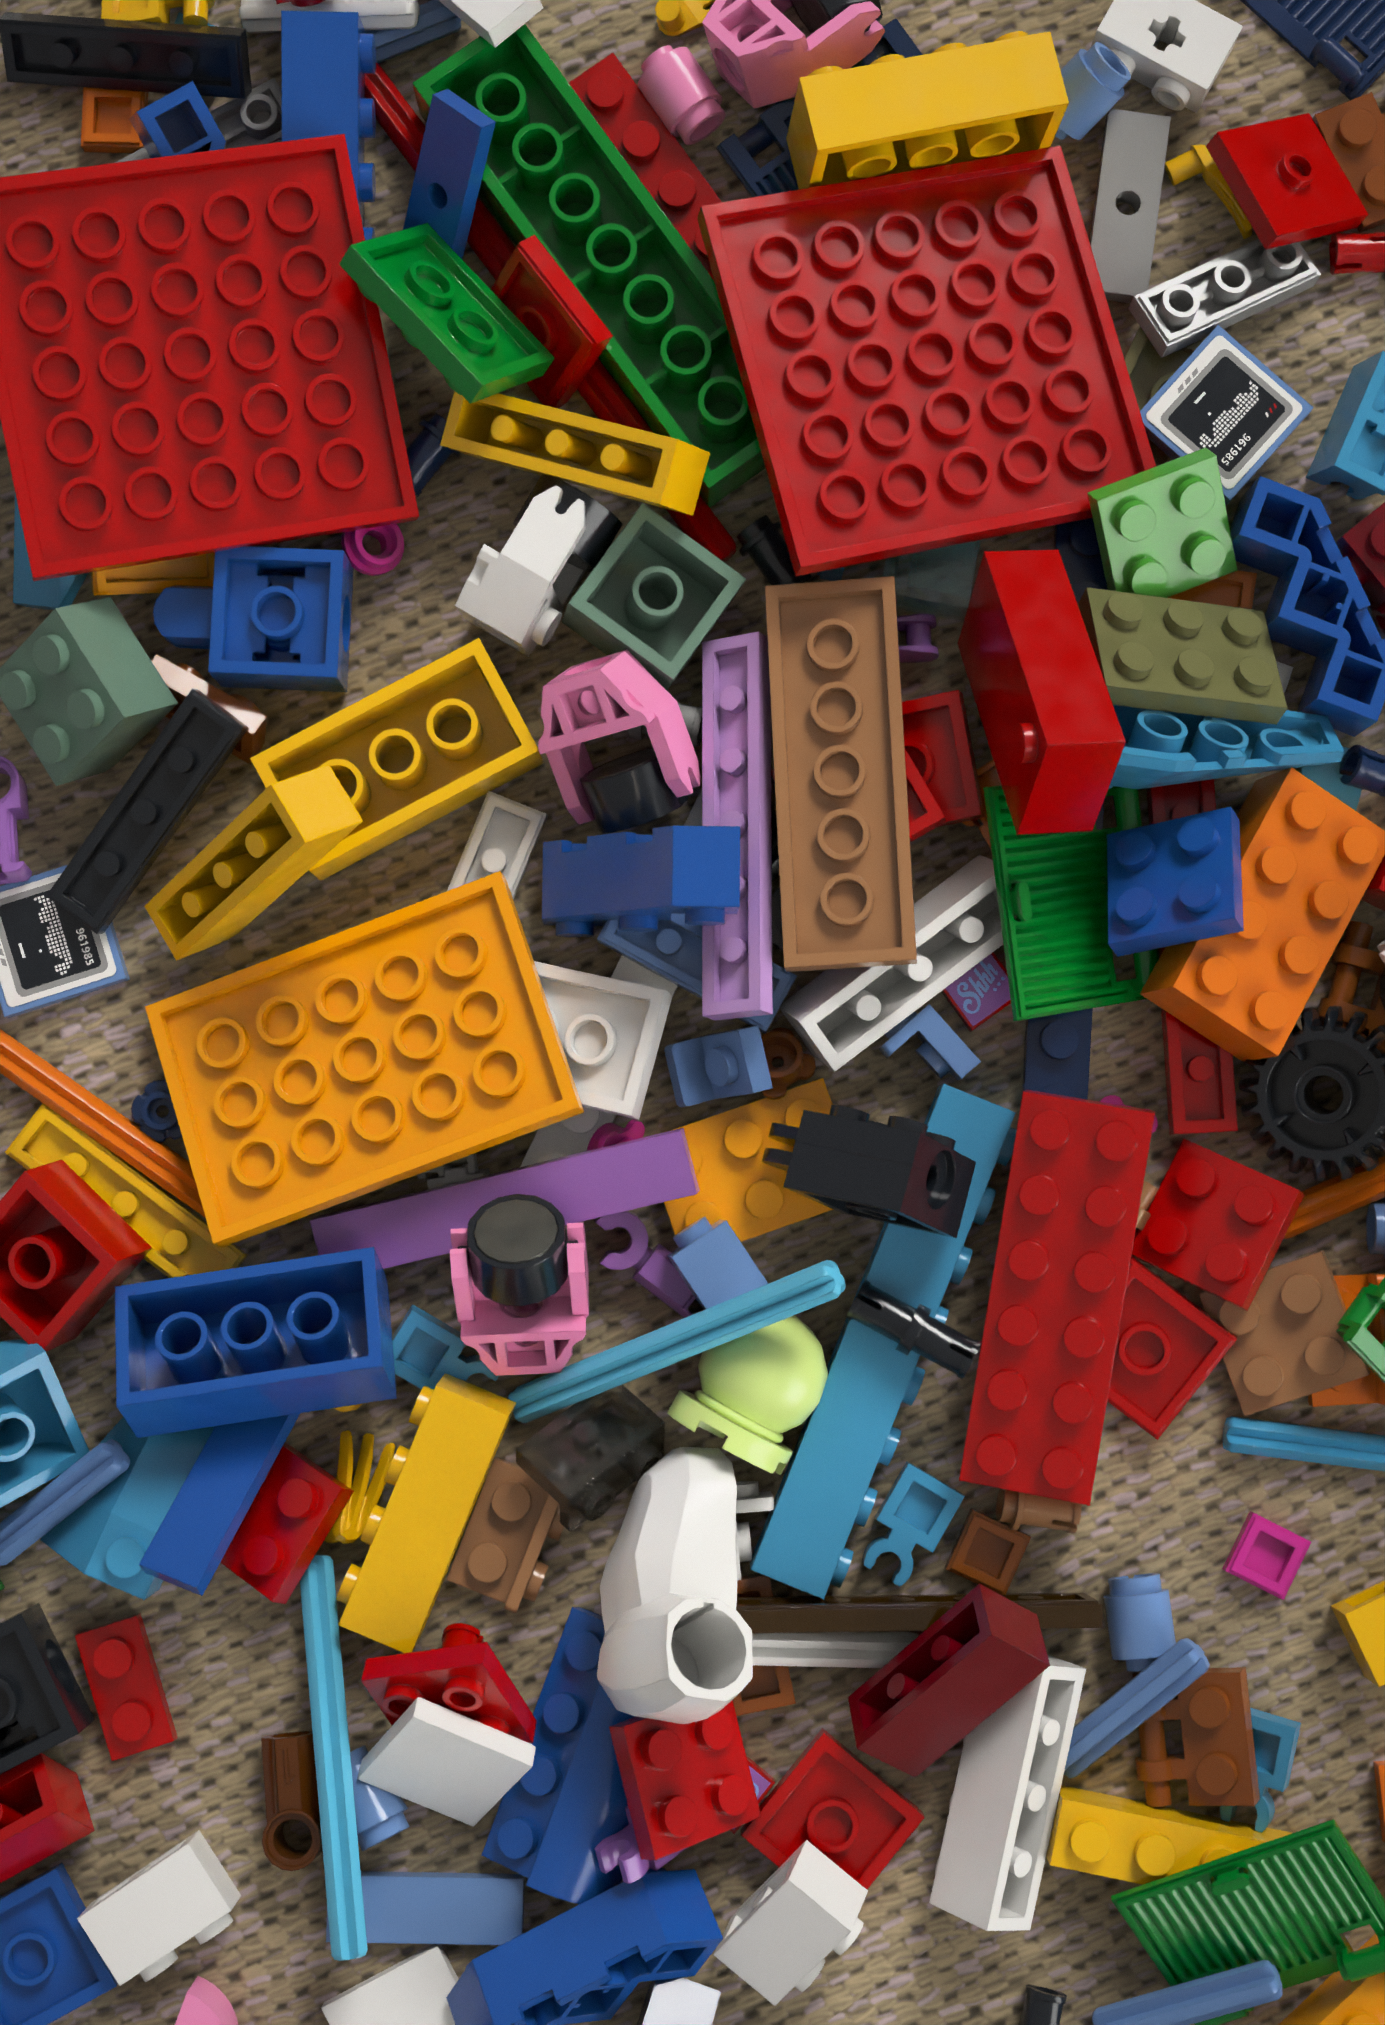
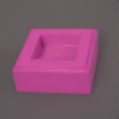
M1250 1511L1222 1569L1284 1600L1309 1549L1311 1541Z

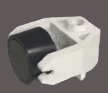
M545 474L541 475L513 522L516 528L501 553L486 544L483 545L475 566L455 604L465 620L528 657L538 644L545 646L549 642L560 623L561 611L586 571L592 572L622 526L620 520L612 512L592 497L560 479Z

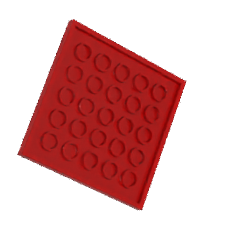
M345 134L0 177V421L33 582L215 553L244 546L253 547L416 521L419 518L379 307L360 292L357 283L339 265L350 245L365 241Z
M1061 146L701 206L697 220L795 576L1093 518L1088 492L1156 467Z

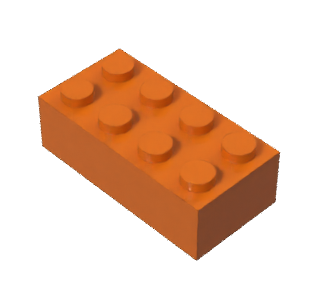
M1292 767L1256 780L1237 814L1240 820L1244 931L1165 947L1140 995L1242 1062L1246 1061V1059L1257 1060L1279 1056L1385 855V831Z

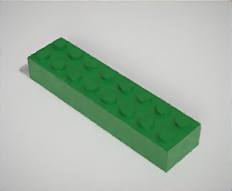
M524 24L496 48L479 36L414 81L412 84L419 112L425 122H427L432 95L445 89H449L496 122L479 196L516 246L519 242L536 235L612 333L613 337L598 358L651 430L656 434L676 438L710 452L699 493L709 508L766 468L714 280L528 27Z

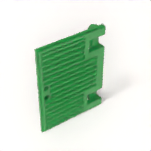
M1002 785L984 787L1013 1021L1147 999L1140 995L1159 960L1158 949L1134 953L1136 978L1116 981L1113 953L1108 945L1107 834L1143 826L1138 790L1116 786L1108 789L1105 797L1113 796L1117 827L1097 830L1095 823L1093 831L1017 835Z
M1334 1819L1111 1895L1112 1902L1170 1987L1261 1960H1268L1272 1965L1276 1966L1283 1989L1340 1971L1345 1981L1351 1980L1352 1982L1385 1972V1900ZM1370 1924L1378 1936L1379 1943L1354 1951L1343 1933ZM1254 2007L1194 2024L1222 2025L1249 2016V2012L1253 2011Z

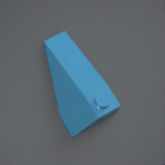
M1113 705L1126 743L1109 788L1116 786L1138 790L1284 770L1291 767L1299 768L1336 763L1341 761L1345 751L1328 717L1323 715L1286 710L1277 725Z
M122 1417L100 1443H106L112 1439L118 1441L123 1451L130 1458L128 1469L42 1536L40 1540L83 1574L146 1600L160 1589L163 1580L146 1574L139 1566V1563L215 1426L137 1438L124 1417Z

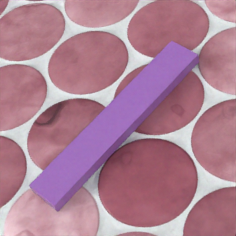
M684 1128L317 1216L310 1220L319 1255L374 1247L382 1268L385 1269L450 1253V1249H452L451 1229L468 1228L469 1220L479 1208L498 1197L513 1194L540 1197L551 1202L564 1217L565 1225H567V1223H578L698 1194L700 1189Z

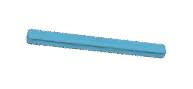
M825 1260L564 1367L560 1373H549L520 1385L508 1395L509 1400L516 1402L513 1411L514 1417L518 1422L528 1423L838 1298L846 1289L845 1279L840 1274L838 1265L834 1261Z
M316 1555L300 1580L331 1955L334 1960L344 1961L365 1956L368 1948L334 1564L331 1556Z

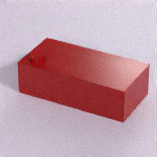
M1058 549L984 551L957 644L1016 834L1093 831L1126 741Z

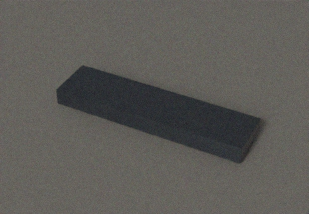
M5 12L0 17V37L7 82L171 93L193 81L201 96L246 99L252 92L246 28Z
M192 688L46 897L94 933L103 934L249 727L200 690Z

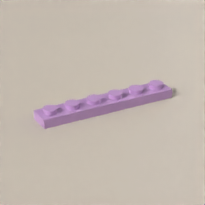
M759 631L702 642V826H740V907L738 913L725 914L724 925L702 926V1016L715 1021L773 1014L771 696L768 637Z

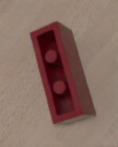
M978 1584L848 1697L857 1749L916 1778L1050 1666L1037 1614Z

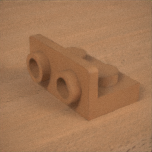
M495 1457L446 1580L505 1603L504 1609L513 1613L517 1612L522 1598L535 1602L549 1565L537 1561L545 1539L549 1537L559 1541L573 1504L561 1500L567 1485Z

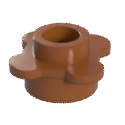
M775 1028L761 1036L773 1088L761 1092L769 1099H780L785 1096L787 1087L799 1079L807 1080L814 1075L816 1062L812 1055L803 1053L800 1042L794 1037L793 1032L787 1028ZM775 1059H781L784 1062L783 1066L779 1068L774 1067L771 1063Z

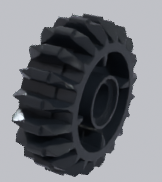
M1336 1005L1328 1007L1324 1025H1322L1319 1014L1314 1007L1303 1009L1300 1017L1302 1030L1296 1023L1278 1057L1257 1060L1246 1059L1244 1061L1245 1065L1259 1072L1260 1077L1245 1078L1239 1082V1089L1241 1091L1257 1093V1101L1241 1107L1242 1116L1250 1117L1260 1113L1264 1124L1250 1131L1252 1139L1256 1141L1269 1134L1276 1139L1266 1153L1267 1157L1271 1160H1276L1287 1150L1293 1152L1288 1170L1294 1174L1300 1173L1307 1165L1308 1160L1313 1159L1312 1172L1315 1180H1324L1328 1177L1332 1161H1334L1337 1173L1341 1179L1345 1180L1355 1175L1354 1156L1367 1171L1373 1170L1379 1166L1378 1156L1373 1145L1385 1153V1052L1379 1046L1385 1040V1025L1378 1026L1367 1037L1363 1034L1368 1021L1367 1013L1362 1011L1355 1012L1350 1018L1347 1027H1343L1344 1014L1342 1007ZM1321 1075L1334 1078L1342 1087L1343 1100L1337 1110L1323 1108L1314 1098L1313 1086Z

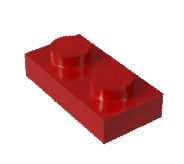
M141 1613L76 1634L75 1639L111 1760H118L175 1741L178 1736Z

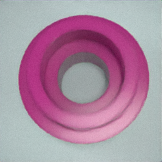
M397 524L347 531L342 534V550L345 551L352 567L362 574L369 576L383 575L394 569L402 559L404 538ZM364 535L375 537L380 542L381 551L379 555H371L364 549L362 543Z

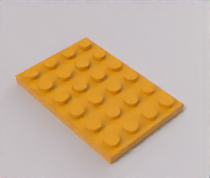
M501 871L145 1006L212 1242L221 1248L584 1113L507 880Z

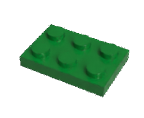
M428 223L352 244L339 263L357 283L360 292L381 308L400 329L404 339L410 345L419 349L444 375L448 386L462 395L470 404L542 377L555 359Z

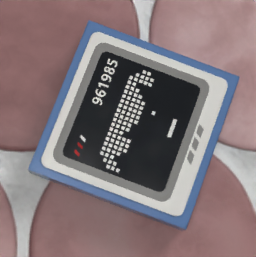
M1217 325L1140 410L1148 439L1172 460L1205 447L1217 455L1225 505L1227 506L1314 407L1222 327Z
M67 865L31 876L25 882L0 886V1004L4 1017H15L130 980L113 922H111L103 934H96L46 897Z

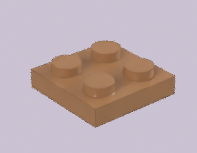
M1324 1250L1269 1268L1248 1311L1208 1292L1203 1291L1199 1293L1205 1312L1222 1324L1226 1330L1237 1336V1340L1224 1355L1223 1360L1244 1416L1370 1374L1369 1367L1343 1341L1344 1338L1336 1332L1339 1328L1337 1323L1346 1312V1307Z

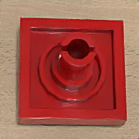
M464 1623L448 1625L442 1634L441 1648L367 1658L365 1661L361 1682L391 1725L400 1718L417 1697H421L518 1739L533 1743L537 1720L489 1644L483 1642L484 1637L480 1636V1630L472 1625Z

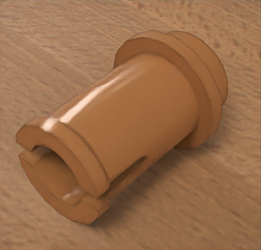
M999 1488L996 1502L997 1521L1007 1522L1010 1530L1017 1531L1020 1525L1062 1530L1074 1534L1077 1531V1524L1079 1525L1082 1504Z

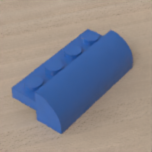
M580 1607L571 1608L533 1712L537 1720L533 1743H530L536 1746L533 1766L502 1797L482 1852V1856L528 1878L526 1886L576 1904H581L620 1884L622 1881L619 1865L606 1874L601 1872L595 1848L603 1839L616 1834L629 1825L625 1807L628 1806L609 1726L636 1717L618 1711L598 1681L599 1653L605 1635L603 1617Z

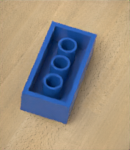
M374 1247L115 1286L116 1407L137 1438L397 1398L388 1280Z

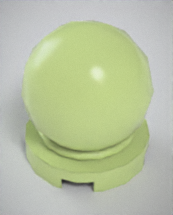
M796 1315L702 1352L698 1365L702 1390L696 1391L695 1394L679 1390L667 1414L693 1432L696 1431L697 1427H700L722 1439L727 1435L728 1437L722 1449L772 1474L776 1472L782 1475L793 1451L781 1443L784 1439L781 1433L797 1427L806 1421L820 1403L828 1378L822 1345L813 1331Z

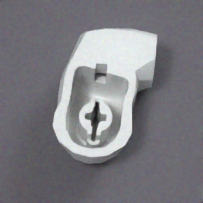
M679 1447L672 1449L642 1475L630 1500L619 1535L606 1562L600 1584L605 1635L599 1653L597 1679L618 1711L637 1717L679 1724L705 1720L721 1711L753 1678L752 1629L736 1611L737 1562L735 1532L737 1484L732 1462L719 1448Z

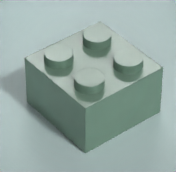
M642 503L569 601L561 622L606 655L627 649L668 691L734 600L746 578Z
M111 597L55 608L0 667V698L56 786L97 775L114 767L178 704Z

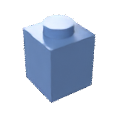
M704 1216L673 1237L678 1248L669 1253L667 1257L703 1310L768 1284L726 1220L720 1219L711 1225Z

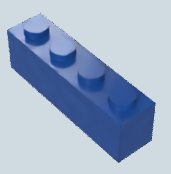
M281 11L282 142L345 134L365 241L375 238L374 227H364V202H375L374 163H364V138H375L376 132L374 98H365V74H375L376 69L374 34L365 33L358 12Z

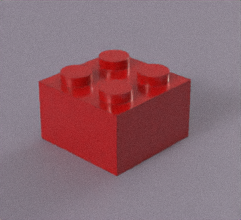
M63 1160L24 1171L0 1200V1316L28 1344L37 1343L46 1352L76 1339L115 1293V1286H120L152 1249Z

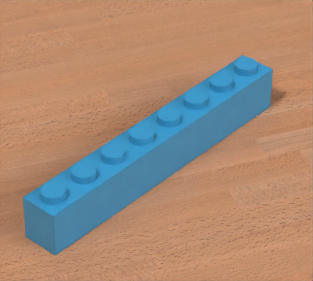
M944 1083L938 1086L924 1124L928 1125L927 1132L954 1139L956 1141L954 1150L976 1162L957 1238L884 1223L854 1300L862 1284L867 1280L874 1287L916 1309L919 1304L931 1309L930 1317L944 1324L946 1323L949 1309L941 1307L940 1304L949 1282L959 1285L969 1265L973 1250L965 1247L964 1243L972 1223L974 1222L982 1226L993 1204L996 1190L987 1185L996 1162L1006 1166L1013 1153L1017 1129L1010 1126L1016 1112ZM846 1318L827 1365L828 1378L820 1403L804 1423L775 1496L774 1510L769 1512L752 1554V1561H750V1569L823 1600L830 1584L838 1588L841 1587L854 1551L845 1548L853 1524L865 1526L876 1500L878 1491L868 1486L877 1464L889 1465L900 1439L901 1430L892 1425L901 1403L903 1402L911 1406L921 1387L925 1369L916 1366L920 1357L919 1354L910 1350L907 1356L896 1350L897 1342L854 1319Z

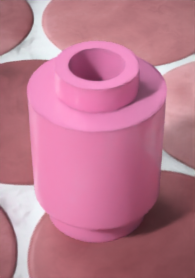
M666 45L657 49L646 58L641 66L643 74L638 81V88L670 134H673L674 137L680 136L686 145L698 143L712 134L722 124L726 116L720 106L722 96L687 47L673 49L672 46Z

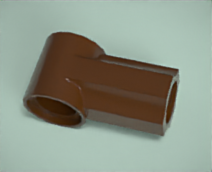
M298 1731L266 1735L261 1738L267 1826L263 1831L262 1845L266 1857L273 1865L281 1870L296 1871L308 1866L323 1852L312 1731ZM286 1820H300L308 1826L312 1835L310 1849L304 1851L296 1850L288 1845L283 1835Z

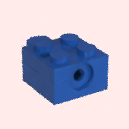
M244 546L215 552L213 587L174 585L163 589L155 601L153 609L154 623L167 642L176 648L209 649L208 672L221 687L347 692L354 568L344 550Z

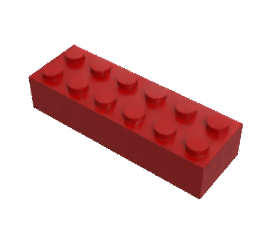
M1033 1090L1023 1091L959 1481L1090 1506L1155 1111Z

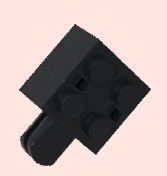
M831 1105L829 1115L804 1110L799 1128L778 1123L771 1124L768 1137L794 1146L793 1152L774 1148H765L763 1163L787 1171L783 1187L843 1214L957 1238L976 1162L954 1150L956 1144L954 1139L927 1132L928 1125L904 1117L889 1116L887 1125L869 1121L870 1114L842 1105Z
M39 1603L0 1622L1 1774L79 1734L95 1720ZM33 1733L36 1734V1738L24 1743L23 1738Z

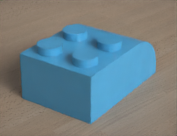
M25 1340L0 1342V1508L61 1475L89 1452L46 1351L39 1344H28Z

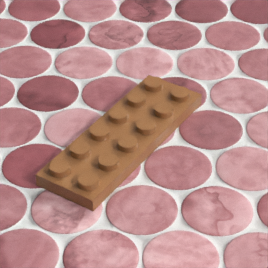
M895 577L765 586L785 971L917 964Z

